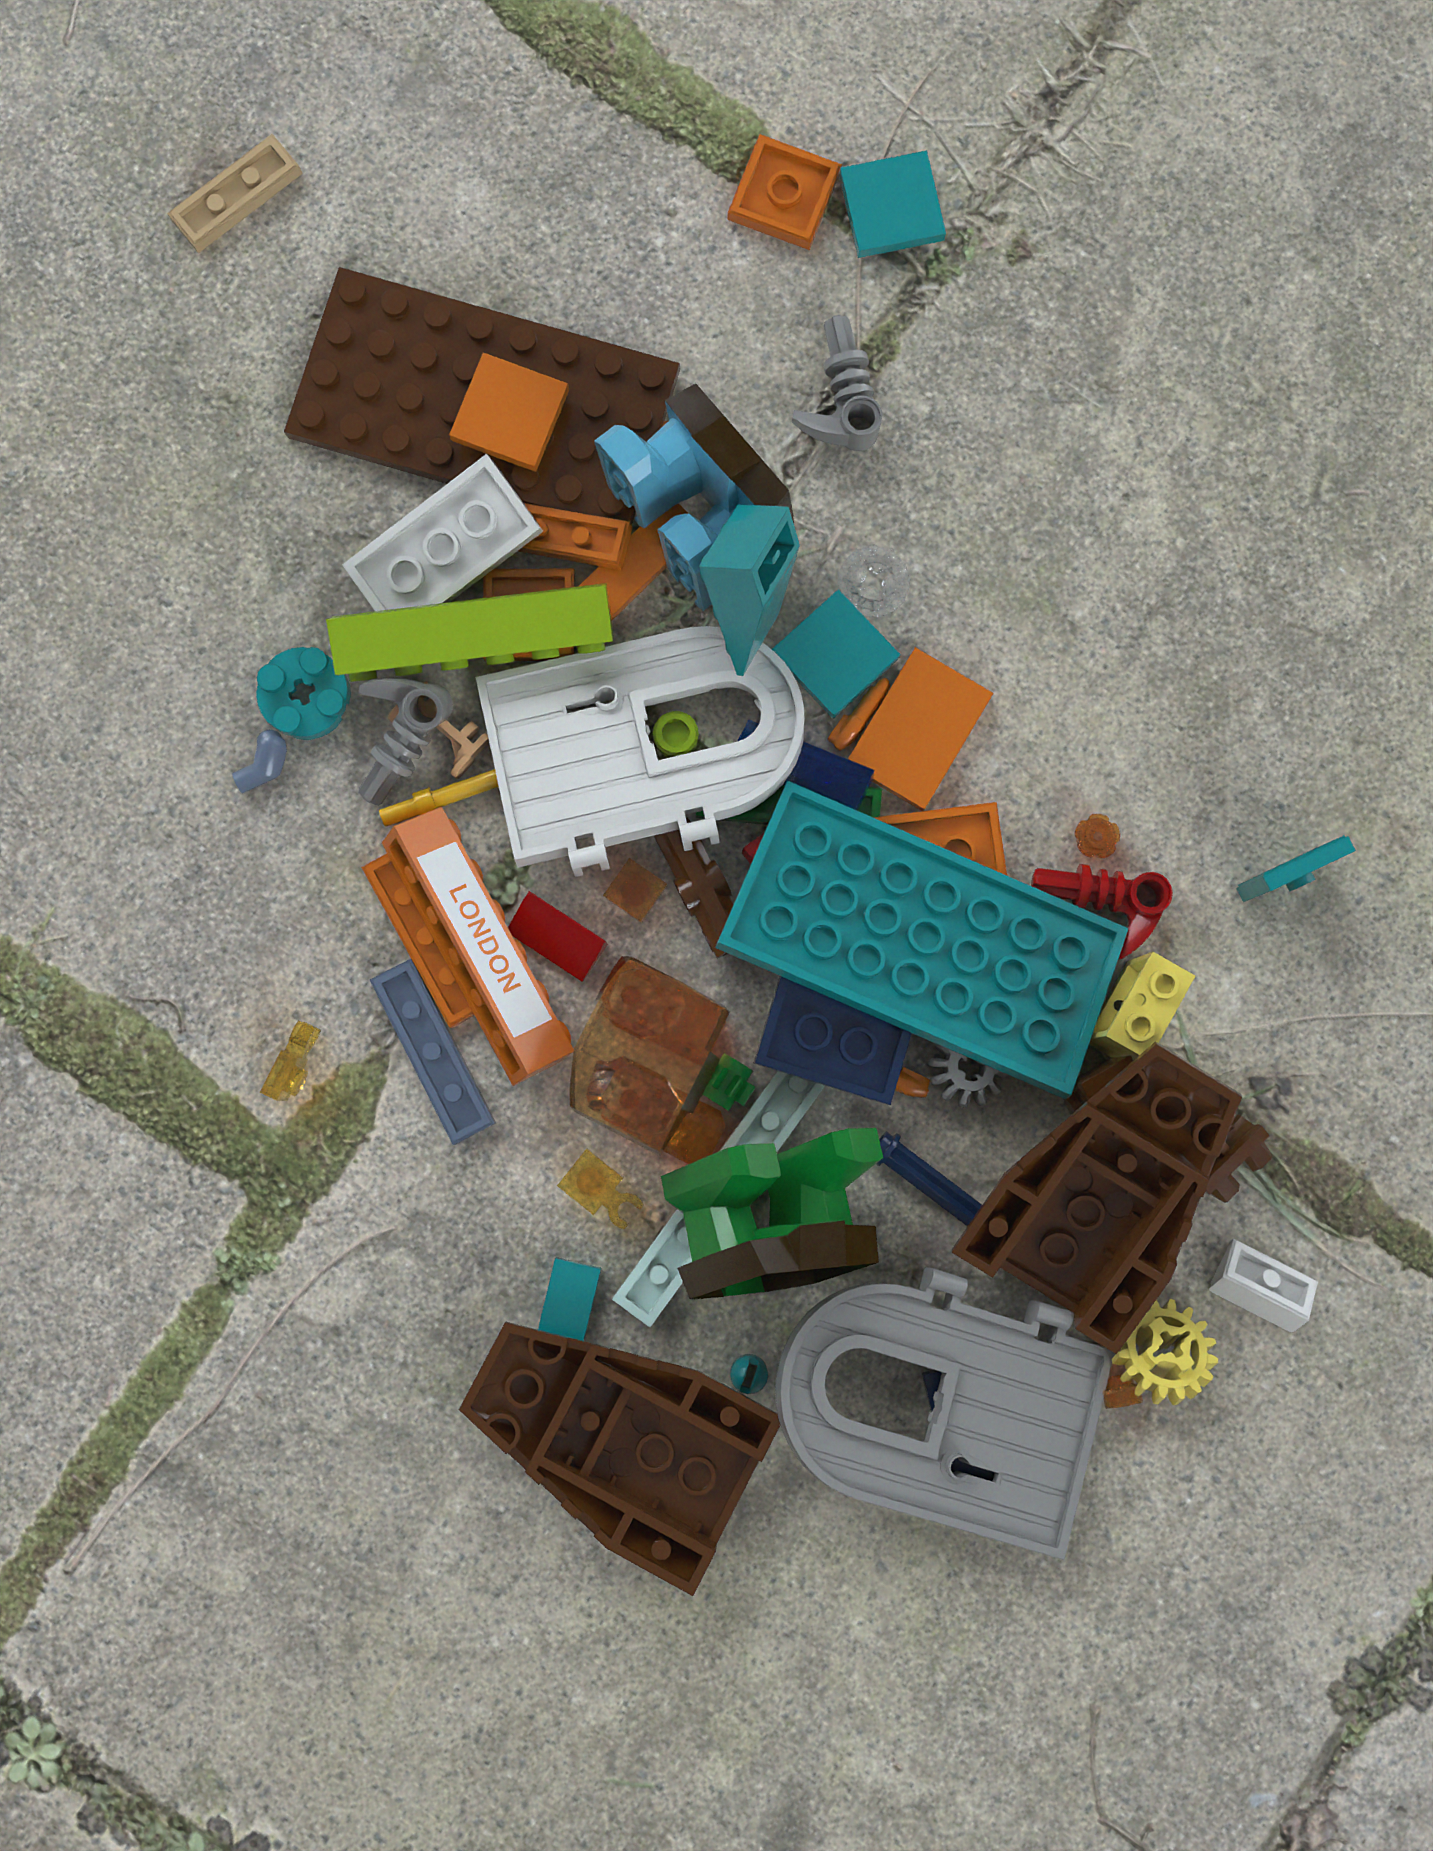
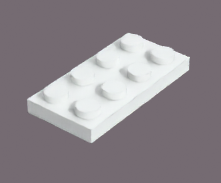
M485 454L342 565L375 611L447 603L454 600L541 534L543 529L491 457Z

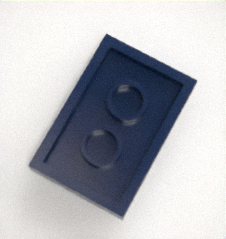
M779 976L753 1064L891 1105L912 1033Z

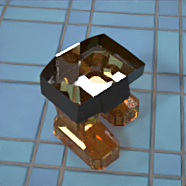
M621 956L601 987L595 1000L598 1003L574 1047L569 1088L570 1107L575 1113L659 1156L664 1151L687 1164H691L712 1155L726 1127L721 1111L700 1101L720 1060L712 1053V1050L726 1025V1019L730 1011L721 1003L634 957Z

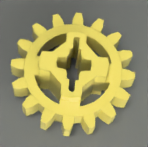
M1169 1299L1162 1308H1160L1156 1300L1124 1343L1121 1351L1111 1359L1113 1364L1124 1365L1126 1371L1120 1377L1122 1382L1133 1379L1138 1383L1134 1393L1138 1397L1146 1390L1152 1392L1153 1404L1158 1405L1168 1395L1172 1405H1178L1185 1399V1396L1190 1400L1202 1391L1200 1386L1205 1387L1212 1381L1213 1375L1208 1370H1211L1218 1363V1358L1208 1354L1207 1351L1216 1344V1340L1203 1337L1201 1332L1208 1325L1206 1321H1200L1195 1324L1190 1320L1193 1313L1191 1307L1179 1313L1176 1311L1175 1300ZM1136 1344L1139 1346L1138 1354L1136 1351ZM1170 1346L1175 1347L1171 1352L1161 1353L1157 1357L1153 1356L1158 1350L1163 1348L1166 1350Z

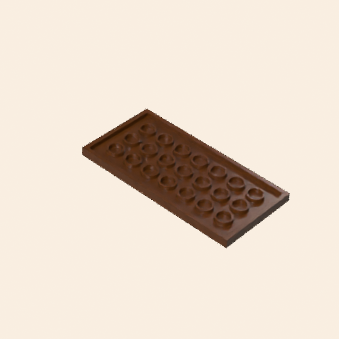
M342 267L338 268L284 429V433L289 439L448 484L486 454L453 442L449 436L484 352L563 381L569 385L568 395L536 472L489 455L522 502L628 521L632 525L636 514L635 507L632 505L628 508L621 499L617 500L608 487L594 441L614 425H622L647 442L662 428L667 415L665 400L673 396L680 373V363Z

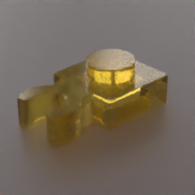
M297 1021L285 1050L280 1051L260 1093L276 1101H288L290 1095L295 1097L300 1092L308 1076V1071L304 1070L308 1061L306 1057L316 1043L321 1029L306 1022Z
M588 1148L557 1185L592 1215H595L602 1205L608 1209L611 1222L621 1229H625L629 1223L621 1218L618 1213L620 1204L630 1202L639 1210L644 1206L643 1201L636 1194L630 1192L621 1193L616 1189L624 1177Z

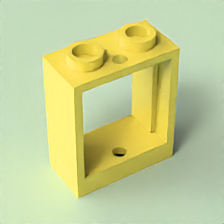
M1150 952L1127 961L1102 1005L1089 1045L1110 1057L1131 1055L1133 1060H1135L1155 1041L1159 1043L1192 984L1195 975L1155 952ZM1117 1000L1123 1003L1119 1011H1116L1113 1007L1114 1002Z

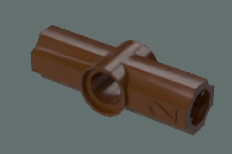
M687 817V823H691L689 817ZM679 830L654 835L675 877L673 880L674 885L690 916H695L712 953L714 952L717 959L728 955V953L715 948L734 905L730 898L733 896L718 864L714 859L710 860L702 840L693 841V849L684 851Z

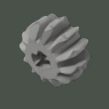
M935 1044L936 1049L945 1058H930L928 1065L942 1068L943 1074L930 1078V1082L932 1085H938L945 1081L949 1084L943 1090L941 1098L949 1100L959 1090L958 1106L964 1108L968 1107L971 1092L979 1106L987 1104V1097L983 1088L994 1095H999L1002 1092L1000 1085L992 1079L993 1077L1007 1078L1008 1074L971 1059L972 1064L979 1066L978 1074L970 1075L972 1081L965 1080V1072L958 1070V1063L966 1061V1056Z

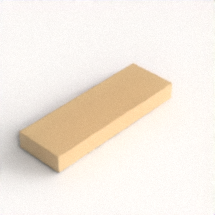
M271 134L167 214L194 249L200 253L303 173L296 161L276 137Z

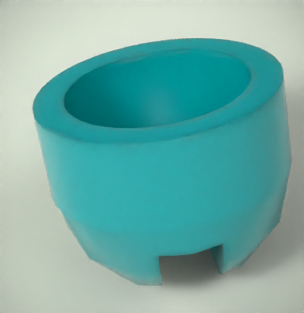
M745 1354L738 1357L731 1366V1382L738 1391L744 1394H755L761 1391L768 1380V1370L765 1362L753 1354ZM749 1363L757 1365L751 1386H743L742 1383L746 1377Z

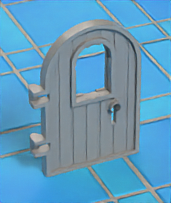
M925 1267L919 1290L887 1283L855 1285L829 1295L805 1314L790 1334L784 1346L776 1375L775 1394L778 1418L787 1443L797 1459L814 1477L834 1490L861 1501L1062 1560L1065 1559L1111 1370V1359L1114 1357V1353L1107 1348L1065 1336L1066 1330L1070 1328L1073 1321V1313L1071 1311L1039 1301L1029 1300L1024 1321H1017L960 1303L961 1297L964 1296L967 1290L968 1280L944 1271ZM935 1289L946 1292L942 1305L943 1310L929 1306L932 1303ZM1041 1322L1050 1325L1046 1339L1048 1343L1034 1339L1035 1336H1038ZM863 1348L942 1372L937 1392L935 1391L933 1397L935 1408L928 1416L927 1421H929L924 1442L856 1422L838 1414L829 1403L825 1391L826 1374L832 1362L845 1351ZM958 1458L959 1461L993 1471V1480H986L961 1471L952 1472L951 1464L954 1459Z

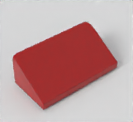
M530 891L524 897L508 926L514 938L581 982L585 980L608 945L604 939Z

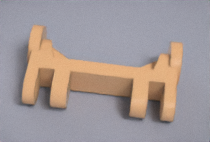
M421 695L418 700L420 712L428 718H435L437 714L435 702L431 698L425 702L423 699L426 696ZM397 704L388 715V720L391 722L394 721L399 713ZM445 720L436 728L451 740L455 759L453 762L454 767L450 774L458 779L470 768L474 758L489 743L488 735L484 733L472 743L470 740L479 730V727L473 721L469 722L459 732Z

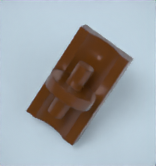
M1239 1114L1234 1117L1220 1156L1216 1157L1210 1172V1181L1206 1189L1207 1194H1211L1224 1203L1228 1202L1239 1191L1240 1184L1231 1175L1232 1172L1241 1164L1254 1172L1262 1169L1272 1159V1154L1264 1142L1270 1135L1261 1125H1254Z

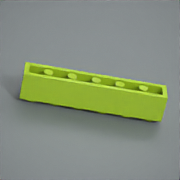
M607 583L340 615L326 619L335 675L348 674L350 682L377 678L376 670L394 668L395 676L423 673L422 665L440 663L442 671L462 669L468 667L467 659L486 657L487 665L514 662L513 654L531 652L532 659L552 658L560 656L559 648L577 646L578 654L605 651V642H613L614 639Z

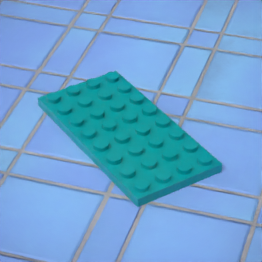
M787 780L715 948L1051 1094L1067 1099L1072 1095L1129 928Z

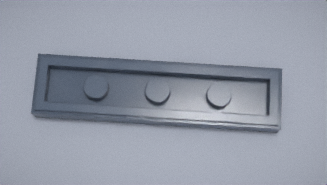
M412 959L370 979L452 1145H456L496 1124L431 993Z

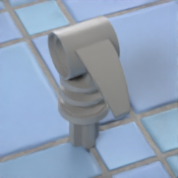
M836 315L824 322V330L831 357L823 364L825 374L833 378L830 382V387L832 391L837 393L833 398L836 411L832 415L827 416L794 410L792 423L804 433L822 442L845 446L853 451H865L871 448L877 441L882 421V410L877 401L872 398L874 395L872 386L867 385L870 381V374L868 371L863 370L869 364L867 353L856 349L849 318ZM857 417L864 418L871 424V427L866 430H857L850 425L849 421Z
M381 678L359 685L358 694L393 701L399 708V713L392 722L396 731H387L384 735L387 745L378 743L371 751V754L377 761L361 784L358 792L365 801L377 806L381 805L400 775L411 777L415 771L411 758L419 759L422 755L419 745L427 746L431 741L430 736L427 734L428 731L447 720L452 712V697L443 686L435 683L424 684L405 678ZM421 695L428 696L435 702L437 707L435 718H428L420 712L418 700Z

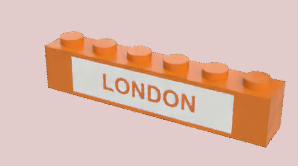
M439 807L393 826L382 841V845L512 1086L558 1064L572 1054L574 1049L571 1045V1035L568 1028L555 1016L549 1004V995L542 982L535 979L530 970L524 947L511 935L505 924V915L501 905L491 898L483 883L481 868L475 860L470 859L461 843V833L456 823L448 819L443 808Z

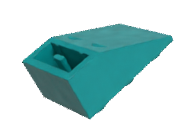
M737 504L699 565L701 580L706 585L713 605L714 617L719 622L725 640L726 651L731 657L738 676L745 674L779 615L800 543L789 507Z

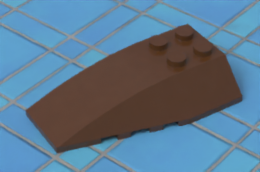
M1155 1041L1002 1175L952 1248V1253L992 1278L1000 1268L1073 1312L1076 1330L1117 1354L1172 1279L1183 1242L1186 1243L1193 1225L1192 1219L1200 1198L1204 1197L1209 1184L1210 1172L1216 1157L1220 1156L1241 1102V1093Z
M510 1322L504 1323L459 1408V1411L505 1454L508 1453L525 1469L527 1475L538 1485L541 1484L561 1503L560 1506L575 1520L581 1521L594 1534L593 1537L606 1549L691 1596H694L716 1553L717 1543L758 1462L763 1461L781 1426L778 1413L699 1370Z

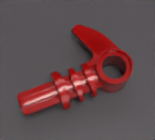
M1079 864L1076 873L1037 868L1034 870L1031 879L1032 887L1057 898L1070 899L1073 905L1084 909L1088 902H1092L1094 910L1100 911L1104 904H1108L1110 912L1125 914L1128 918L1127 928L1129 929L1118 960L1134 952L1146 941L1157 926L1163 910L1171 903L1173 896L1172 886L1168 879L1156 872H1146L1129 880L1125 879L1122 871H1116L1113 877H1108L1107 870L1100 869L1097 875H1092L1089 865ZM1140 884L1150 886L1155 892L1156 901L1153 907H1146L1139 902L1137 888Z

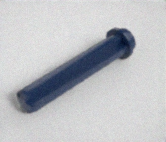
M886 1131L879 1138L883 1159L876 1163V1165L880 1166L884 1163L968 1226L982 1204L899 1142L901 1138L899 1134L896 1133L892 1136Z

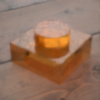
M629 858L605 891L603 897L642 924L668 885Z

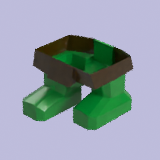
M848 1128L830 1132L779 1154L776 1152L774 1143L743 1144L729 1147L661 1176L665 1200L684 1214L692 1262L677 1269L689 1299L756 1294L812 1285L879 1263L876 1226L853 1225L845 1191L846 1187L883 1159L877 1128ZM768 1189L770 1197L769 1227L757 1229L750 1205Z

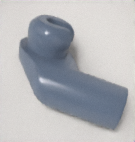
M275 730L261 732L257 737V748L253 764L232 773L235 784L242 794L276 779L281 774L287 753V745L279 732Z

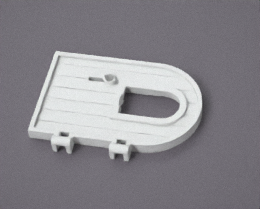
M700 626L674 630L606 646L605 651L576 653L475 677L513 856L518 868L569 856L575 877L584 875L583 867L600 864L601 870L604 871L610 869L606 852L607 846L675 830L680 831L684 851L693 849V841L710 838L711 845L720 843L716 821L751 810L772 796L783 785L795 767L804 739V705L802 695L788 666L772 649L762 643L745 674L738 676L731 657L726 651L725 640L720 627ZM723 688L741 689L749 692L756 698L754 702L761 712V720L755 731L747 738L734 743L662 760L657 759L654 743H650L648 737L650 734L649 726L645 724V720H648L645 710L646 706L710 692L712 689ZM607 700H612L611 703L603 704ZM596 703V707L567 713L568 709ZM703 810L705 819L687 823L686 814ZM589 837L594 838V846L577 848L576 840Z

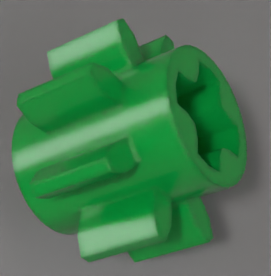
M723 1053L703 1096L727 1111L731 1109L735 1101L744 1106L756 1088L747 1082L754 1071Z

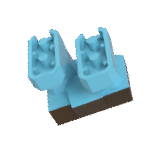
M695 383L665 400L669 421L647 442L629 428L622 425H614L597 438L594 443L608 487L617 500L621 499L628 508L632 505L635 507L637 513L635 521L641 527H647L674 505L699 493L712 507L700 520L690 514L675 515L658 528L668 570L677 582L681 581L689 592L693 589L696 591L697 600H695V604L704 611L712 605L706 585L701 580L699 565L737 504L789 507L793 523L794 515L788 488Z

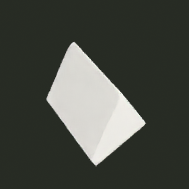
M1232 1239L1211 1281L1209 1290L1286 1331L1294 1332L1309 1321L1318 1281Z

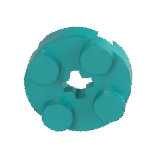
M296 647L285 650L273 657L268 664L261 667L257 674L256 698L260 712L272 727L283 734L293 736L296 739L313 740L329 734L343 720L341 716L344 714L351 698L350 684L346 674L335 675L333 659L319 648ZM304 683L306 686H315V691L309 694L311 702L305 705L299 699L293 700L292 694L297 691L296 686Z

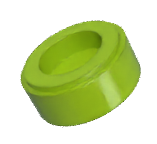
M670 711L663 714L656 721L653 728L655 746L661 754L668 758L693 752L699 740V731L695 720L687 713L681 711Z

